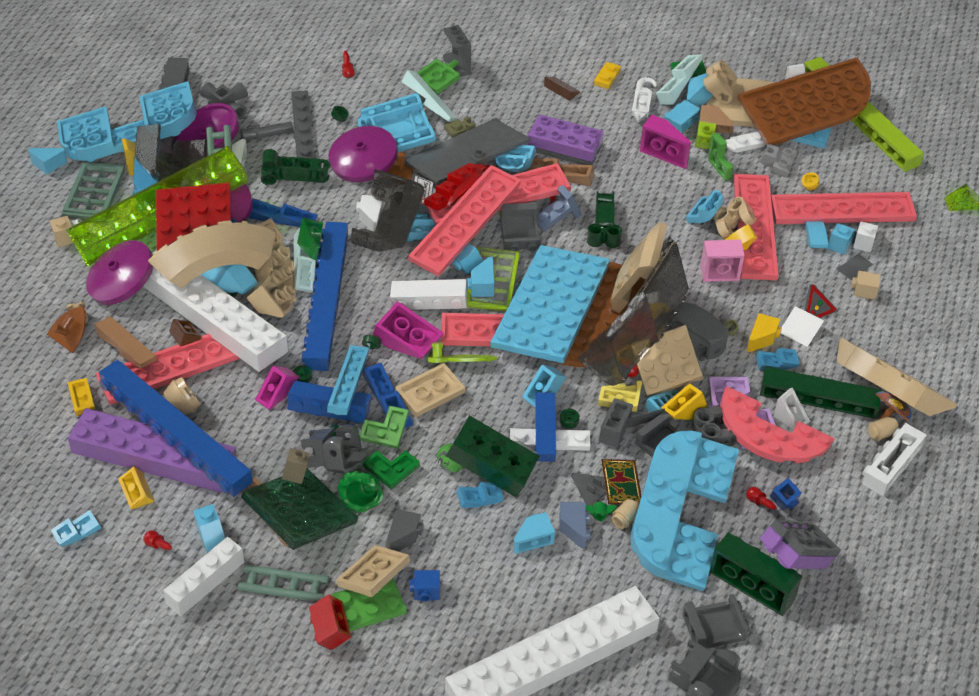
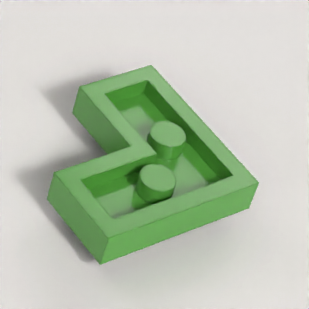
M715 133L711 137L708 161L721 177L727 181L732 177L733 165L725 157V150L727 148L725 139L719 133Z
M389 406L384 423L365 419L360 432V440L398 449L409 416V410Z

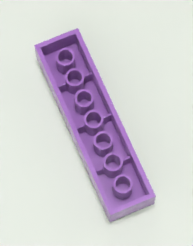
M85 408L68 437L71 453L127 468L134 466L142 472L223 492L214 480L210 481L201 469H196L187 457L183 458L174 446H169L160 434L156 435L148 424ZM219 443L237 458L236 447Z

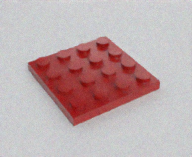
M229 183L156 190L157 251L166 244L169 246L177 241L178 236L192 233L195 228L204 225L207 227L218 225V222L222 221L232 222Z

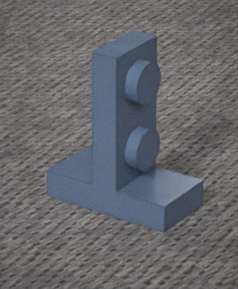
M564 185L557 188L561 197L537 214L538 226L543 232L569 213L575 218L582 215L573 195Z

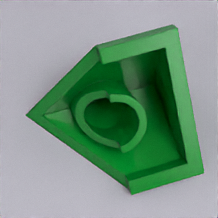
M302 217L297 244L313 260H317L323 222Z

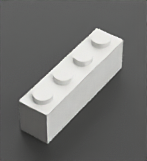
M466 279L392 281L390 293L392 306L399 301L410 310L467 308L468 289Z
M226 537L163 590L166 605L180 616L185 614L244 563L243 549L229 537Z

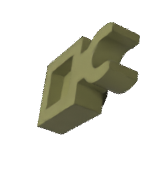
M466 117L462 122L457 119L444 124V130L453 138L475 128L476 123H471V117Z

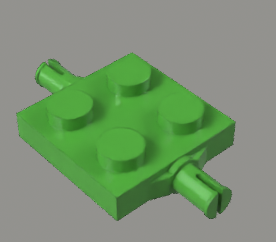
M435 59L417 72L437 95L460 79V74L453 69L459 65L456 59L449 64Z

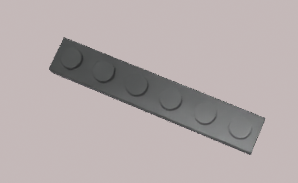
M293 91L291 95L296 156L300 158H314L308 91Z

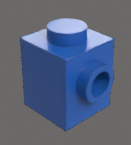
M788 477L772 490L770 497L782 511L787 508L791 510L799 504L798 499L802 492Z
M414 570V579H410V592H414V600L423 602L440 600V570Z

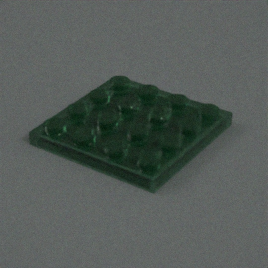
M306 468L302 484L284 480L281 476L244 490L241 498L292 550L357 523L359 518L308 468Z

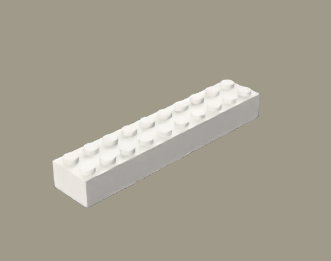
M153 267L152 273L143 287L205 333L210 334L213 339L258 372L288 352L287 338L284 333L201 274L182 289L169 282Z
M634 586L446 677L445 692L448 696H529L656 633L659 617L638 588Z

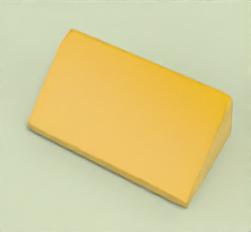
M133 466L118 478L130 509H135L155 501L141 470Z

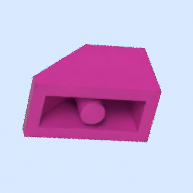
M272 366L255 400L271 410L288 396L293 382L298 381L299 376L286 367Z

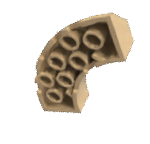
M270 218L260 224L276 232L271 257L259 270L255 269L258 283L247 299L258 313L282 318L294 307L293 304L297 300L296 292L298 290L294 289V261L290 259V249L285 247L282 241L283 235Z
M222 221L218 222V225L210 227L204 225L193 229V232L188 235L178 236L177 241L169 246L167 244L163 246L148 261L169 282L183 289L200 274L220 266L246 265L259 270L271 257L276 232L267 226L258 223L256 225L249 224L247 221H242L241 223Z
M842 337L839 340L837 356L839 364L878 385L913 408L928 416L956 408L957 404L917 379L875 355H871Z

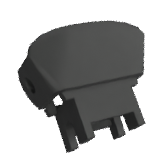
M686 302L680 303L673 319L672 330L686 325L699 361L702 362L704 359L711 360L721 355L726 349L729 335L727 327L701 307ZM701 346H707V351L700 355Z
M343 424L336 430L335 427L310 430V438L301 440L302 448H313V456H309L307 468L324 466L330 472L348 473L360 467L368 457V451L366 448H362L359 431L354 424ZM345 433L351 434V438H347Z
M690 639L687 646L692 650L686 652L683 662L681 664L675 661L671 663V668L678 672L680 676L671 672L668 680L686 691L685 696H734L741 681V672L738 669L740 662L738 654L723 648L716 650V648L712 647L708 650ZM712 655L715 656L714 663L709 662Z

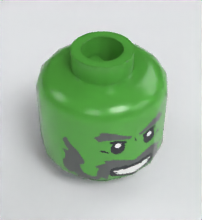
M452 443L443 445L437 453L439 465L452 473L463 470L465 467L446 457Z

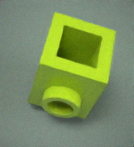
M699 121L695 147L710 149L712 134H715V123Z

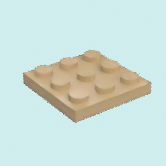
M686 325L631 344L648 398L704 379Z

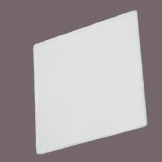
M795 306L783 324L781 334L808 347L824 320Z

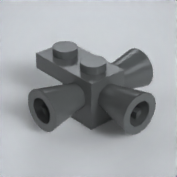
M211 82L202 86L200 95L211 100L210 104L223 103L231 106L237 113L239 120L245 116L246 107L235 103V101L248 96L247 89L242 83L238 82L231 90L224 85L215 88Z

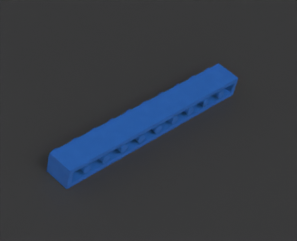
M326 222L325 229H322L321 239L323 242L319 243L321 255L318 254L317 256L319 268H315V279L317 281H313V292L315 294L311 295V306L313 307L309 308L308 313L310 320L306 325L308 337H304V348H306V351H302V362L311 370L329 371L348 241V223Z
M118 359L99 371V384L104 391H109L117 402L121 401L130 413L134 412L143 424L147 423L156 435L160 434L169 446H174L183 458L187 457L196 469H201L210 481L214 480L223 492H228L231 496L235 497L253 483L251 470Z

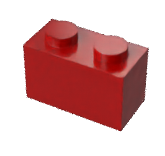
M328 594L309 607L310 620L314 627V637L317 644L333 650L352 638L341 600Z

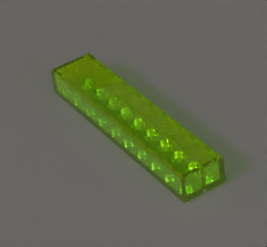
M227 146L66 229L85 265L89 266L95 263L111 247L124 241H137L156 231V190L229 183L230 190L232 191L248 183L249 180L244 167L230 147Z

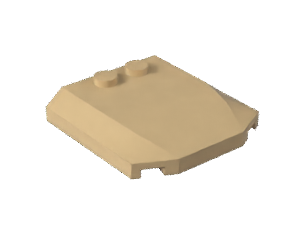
M737 78L735 86L731 88L733 97L730 103L723 104L712 96L706 102V105L718 106L733 122V125L755 127L739 102L738 94L775 82Z
M662 221L652 227L621 267L611 298L614 311L620 313L627 305L632 286L640 277L648 280L657 269L667 229V224Z

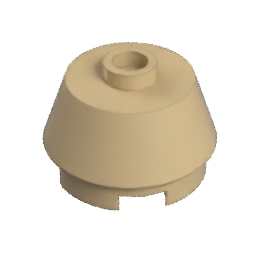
M183 377L176 380L173 379L163 392L167 401L184 415L197 412L196 409L202 405Z

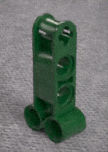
M267 149L262 153L261 182L265 185H273L277 180L324 183L329 180L328 170L331 164L325 159L278 156L275 150Z
M597 191L595 223L588 226L587 244L591 247H599L602 243H605L609 248H617L621 244L622 228L614 224V192L611 194L599 193Z

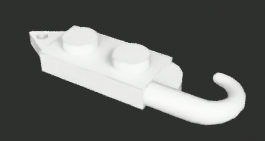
M649 77L639 79L636 85L631 116H634L638 123L645 117L648 118L652 91L643 87V84L649 82L653 84V87H656L655 80Z
M758 131L730 137V139L725 140L727 149L736 153L766 146Z

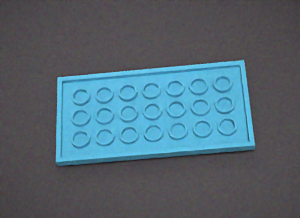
M540 245L490 342L491 348L564 363L609 268L610 259Z

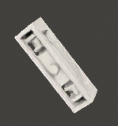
M907 423L901 429L897 428L892 436L893 439L891 441L888 440L883 446L882 453L878 452L872 461L873 464L865 467L862 473L864 476L862 484L884 496L921 450L927 435ZM901 445L900 451L902 454L894 462L888 474L889 468L886 465L897 453L898 447Z

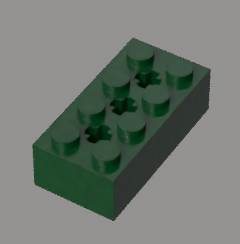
M470 415L446 454L447 458L514 497H517L525 486L540 457Z
M729 532L715 547L709 573L782 617L795 601L802 575L796 570L785 568L777 559L766 555L757 547L749 545L740 537L734 536Z

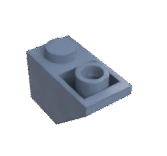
M560 502V531L580 548H585L586 540H590V528H586V523H589L590 514L589 511H586L585 502Z

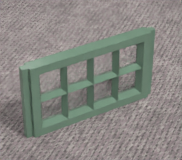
M84 161L64 205L62 216L105 221L124 175L125 165Z

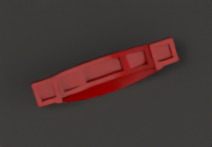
M468 163L447 175V181L436 186L435 193L424 198V205L437 211L451 206L472 187L491 165L485 166L483 164L475 165Z

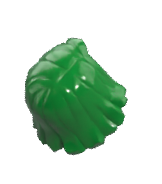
M348 472L344 475V478L340 479V484L337 487L341 503L346 506L347 510L357 514L377 506L384 498L378 478L367 472Z

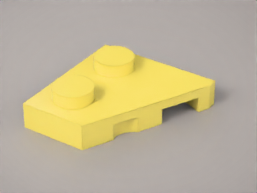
M636 381V385L626 386L625 383L615 386H602L598 406L610 407L615 398L633 404L632 411L637 412L642 381Z

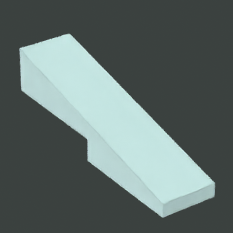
M702 54L688 55L672 70L673 78L656 93L661 105L675 103L703 59Z
M407 70L402 83L426 98L423 105L449 122L458 119L416 71Z
M298 228L294 234V289L313 293L316 260H313L297 244L300 228Z

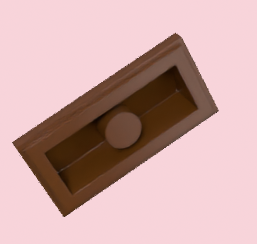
M545 77L544 87L568 101L580 93L579 90L556 77Z
M172 320L169 332L179 346L201 340L202 336L190 321Z

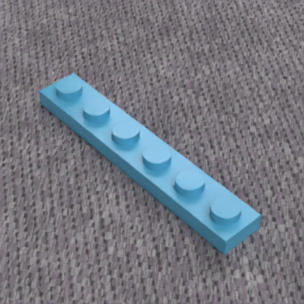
M350 345L328 403V413L336 415L348 414L369 355L368 347Z

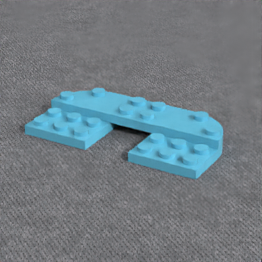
M187 81L139 96L144 119L111 129L109 112L106 106L57 121L59 141L62 148L65 149L66 156L74 160L93 162L101 157L121 151L124 152L123 138L138 144V141L149 132L158 139L179 135L182 130L195 120L197 114L189 82Z
M679 431L665 437L655 449L632 526L630 541L633 553L637 554L641 560L640 564L647 571L657 577L704 591L718 534L679 522L686 492L722 503L726 502L739 449L702 438L701 432Z

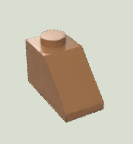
M712 104L701 105L699 121L715 123V132L733 134V122L718 106Z

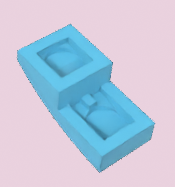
M806 221L805 229L808 234L807 242L809 247L828 248V238L824 222Z
M89 510L73 522L68 518L53 528L51 532L62 547L75 543L97 532L102 527Z

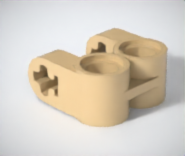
M720 60L706 69L707 77L704 78V86L719 102L728 104L732 101L733 91L731 88L736 84L737 75L724 60Z
M742 197L734 198L728 207H721L714 215L718 232L724 240L734 233L733 229L739 221H743L746 225L750 226L757 222L753 208Z

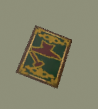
M601 459L608 504H622L627 499L634 500L639 504L641 490L636 461Z

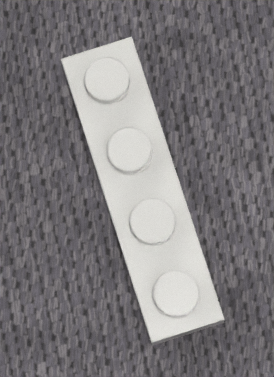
M510 428L511 440L522 441L530 448L535 449V429ZM556 430V450L590 451V431Z

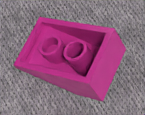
M651 115L642 128L640 152L687 169L691 142L668 120Z
M399 301L375 325L373 332L374 336L382 340L381 344L385 347L419 359H423L432 348V343L437 342L444 334Z

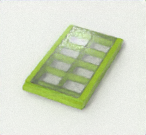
M477 247L483 261L488 257H493L494 297H471V289H468L467 307L506 312L513 297L520 252Z

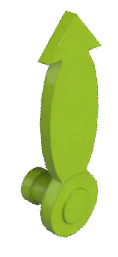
M441 342L432 343L433 355L427 356V361L432 363L447 361L488 362L497 360V356L487 354L442 355L443 343Z

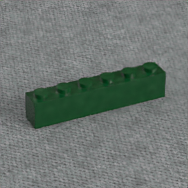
M765 366L760 396L778 399L787 390L793 388L801 404L872 419L877 418L881 399L876 393L881 392V389Z

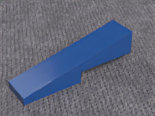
M253 198V208L248 219L266 221L271 218L274 223L300 227L302 217L316 220L318 215L287 204H283L281 208Z
M382 363L363 369V377L385 415H387L389 406L406 409ZM410 415L408 416L405 428L411 427L414 424Z
M535 393V451L537 452L535 454L540 456L538 459L540 462H555L556 460L555 393Z

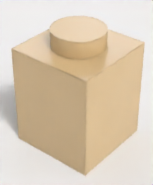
M68 216L50 220L57 247L76 243Z
M858 270L857 278L853 277L851 288H854L853 296L876 300L881 275Z

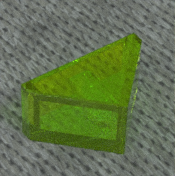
M964 184L944 198L949 211L979 210V195L967 184Z

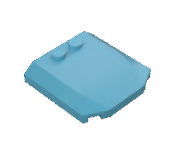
M418 93L361 109V117L358 118L357 122L358 127L377 126L387 130L394 137L398 152L437 141Z

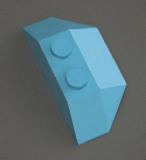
M245 265L220 266L201 274L226 293L238 292V294H245L258 283Z

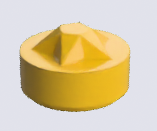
M813 172L806 173L801 180L803 187L807 190H814L820 184L818 175Z

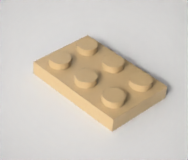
M443 363L396 386L395 391H398L404 404L417 418L464 394L466 388Z
M374 545L336 579L337 586L373 597L410 563L409 555Z

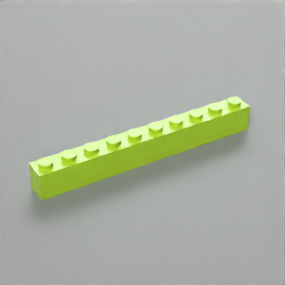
M821 57L804 62L806 73L830 66ZM869 101L865 109L857 117L850 120L904 172L921 165L924 152Z

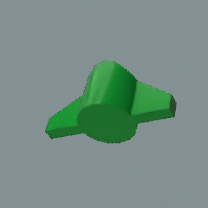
M596 502L593 505H585V508L595 520L604 521L607 515L617 509V505Z

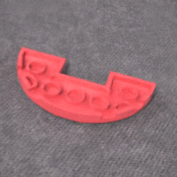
M726 386L720 405L724 424L728 431L731 430L737 437L736 440L754 454L783 463L784 460L794 461L795 464L809 462L811 458L822 456L833 444L835 438L800 421L796 424L793 432L790 433L757 417L756 415L762 403Z

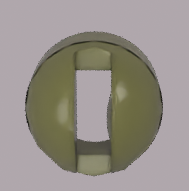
M730 319L724 323L729 331V336H734L738 333L739 326L737 321Z

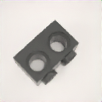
M614 398L601 425L599 442L618 448L628 427L633 404Z

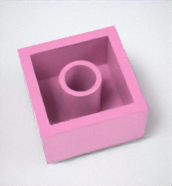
M741 240L704 241L700 264L703 282L740 281L744 260Z

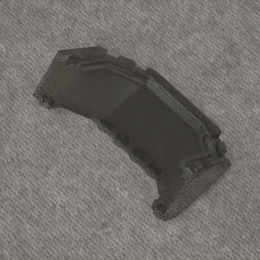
M670 236L663 241L659 260L637 295L627 305L629 308L622 316L619 315L606 330L589 343V349L585 352L583 351L578 357L582 364L608 385L615 386L627 380L631 370L649 349L663 338L664 334L662 332L671 325L670 319L678 313V306L687 298L685 294L689 287L678 244Z

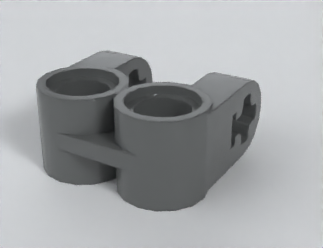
M720 406L696 410L691 427L693 431L701 432L702 438L730 447L739 443L731 430L721 429L718 424L724 423L722 419L723 412Z

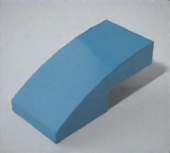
M778 348L776 353L758 351L755 355L758 369L762 371L765 370V366L785 370L800 365L797 352L794 349Z
M480 482L478 487H459L456 491L461 508L481 507L503 502L504 500L501 488L490 482Z

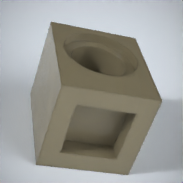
M290 448L282 479L302 484L310 453Z

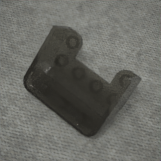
M160 124L137 126L135 157L153 179L179 187L194 186L199 181L205 179L206 139L193 141L177 140L174 143L173 154L159 150Z
M375 169L371 194L374 199L385 202L375 232L367 229L358 230L352 228L351 243L377 252H384L402 248L406 245L424 196V187L418 182Z

